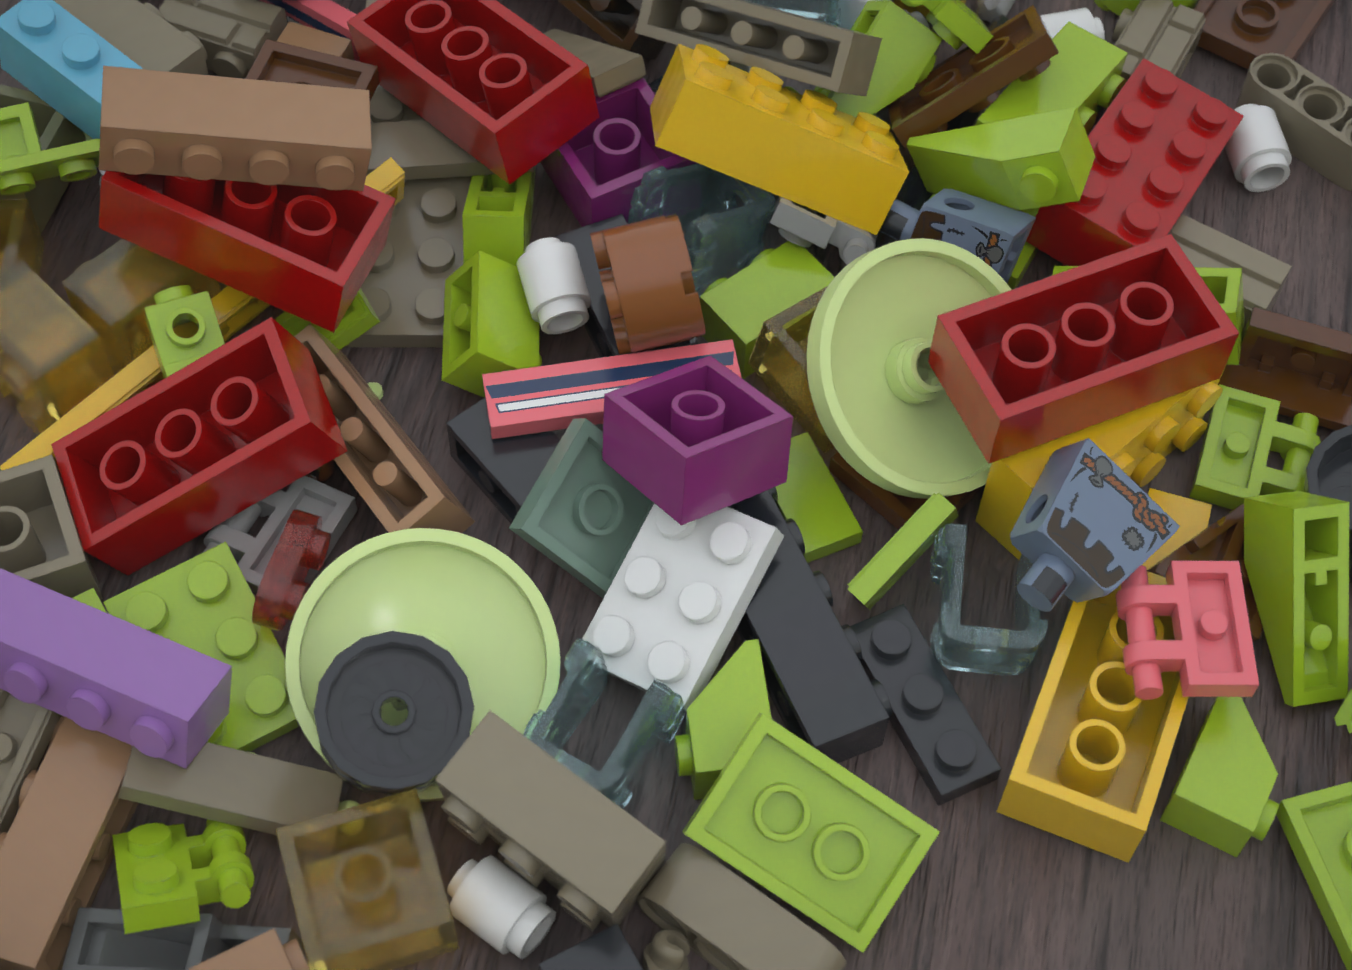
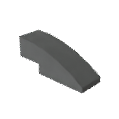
M79 907L62 970H188L275 928L282 945L293 939L297 940L306 962H308L310 947L292 928L225 925L213 914L200 913L199 922L125 934L122 910Z

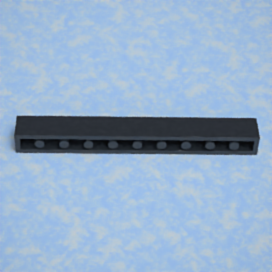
M623 214L555 236L561 242L570 243L576 248L591 298V305L587 309L589 319L584 324V327L600 358L619 355L599 274V271L611 269V267L602 270L598 269L590 233L626 225L627 222ZM694 337L691 340L682 341L645 351L698 344V340L696 337ZM776 487L728 506L776 527L784 535L737 627V631L743 643L747 640L759 639L767 691L786 729L836 763H840L883 745L888 721L892 716V707L886 690L877 679L869 680L860 663L862 661V651L858 638L848 624L841 626L831 608L833 606V596L829 584L821 571L812 572L803 555L805 553V545L800 529L792 518L784 520L776 504L778 496Z

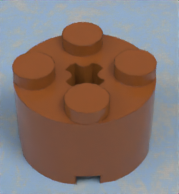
M663 215L590 233L598 269L602 270L611 267V269L599 271L610 318L612 319L611 323L619 355L637 353L706 335L699 295L695 290L691 272L693 269L678 215Z

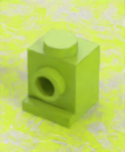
M190 285L174 286L162 290L154 296L156 305L144 307L146 324L164 379L225 344L208 291L194 294ZM188 322H194L198 327V332L190 338H181L173 331L174 326Z

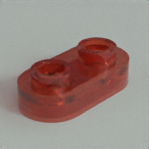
M294 509L261 579L252 612L253 624L281 631L287 620L293 621L295 613L309 589V583L304 582L309 569L320 571L330 545L331 533L322 531V516Z

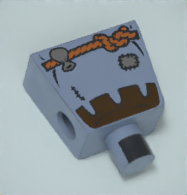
M943 189L926 201L920 211L896 199L880 231L898 241L925 238L954 244L982 259L1008 283L1036 218L1028 213L954 189Z
M1090 438L1057 449L1046 463L1010 533L1012 545L1033 564L1017 585V591L1027 603L1045 612L1051 611L1063 594L1077 603L1104 597L1123 583L1170 539L1180 526Z

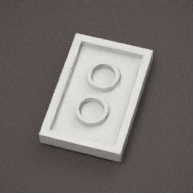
M654 503L574 655L583 662L687 712V708L708 685L784 535L776 527L729 507L681 526Z

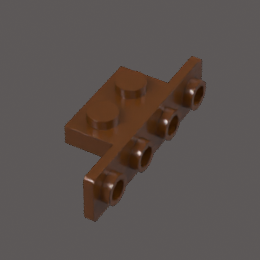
M1254 307L1243 332L1239 365H1226L1218 385L1281 401L1278 414L1294 418L1298 413H1310L1318 418V425L1339 430L1352 425V334Z

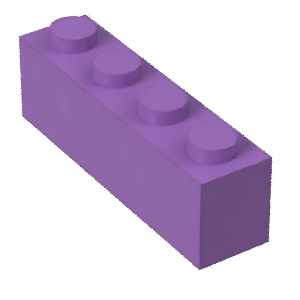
M0 568V689L9 692L22 702L34 703L65 716L82 728L93 731L97 730L129 745H134L135 748L147 756L162 758L186 769L229 713L232 666Z

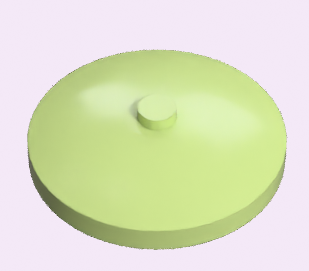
M905 239L889 243L861 255L845 266L826 288L816 307L809 330L807 343L808 384L813 405L826 435L845 461L859 474L877 486L902 496L929 499L933 493L937 494L938 492L944 497L969 492L986 484L991 463H987L928 363L938 315L1011 290L1004 279L991 266L961 247L934 239Z
M433 528L403 529L370 538L354 546L327 566L312 583L304 595L290 627L286 645L285 671L289 698L296 720L310 745L327 765L330 766L321 752L314 718L319 681L336 655L363 637L389 631L424 636L451 653L466 674L471 690L474 712L470 735L486 714L492 711L533 743L536 741L551 714L558 691L561 661L559 640L551 612L541 592L520 566L507 555L477 538L459 532ZM391 702L385 703L381 707V718L388 725H400L408 717L407 709L397 711ZM437 783L423 792L392 798L417 802L445 800Z

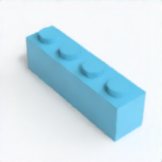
M22 0L0 16L1 68L92 139H100L103 66L143 68L53 0Z

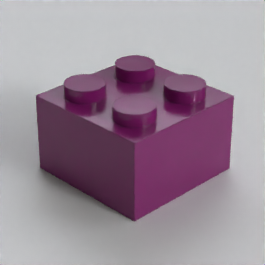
M644 78L603 97L595 96L600 118L540 162L581 227L623 214L627 224L658 217L696 201L697 163L655 146L650 106L655 94Z
M710 355L605 393L602 460L682 526L786 483L793 415Z

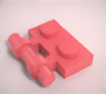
M1171 561L1165 573L1167 585H1149L1147 568L1141 565L1121 583V590L1116 593L1118 617L1126 621L1129 644L1123 649L1125 672L1133 676L1135 696L1137 698L1149 700L1162 696L1161 673L1164 671L1179 672L1183 697H1253L1259 686V679L1239 561ZM1155 616H1171L1175 640H1156L1153 619Z

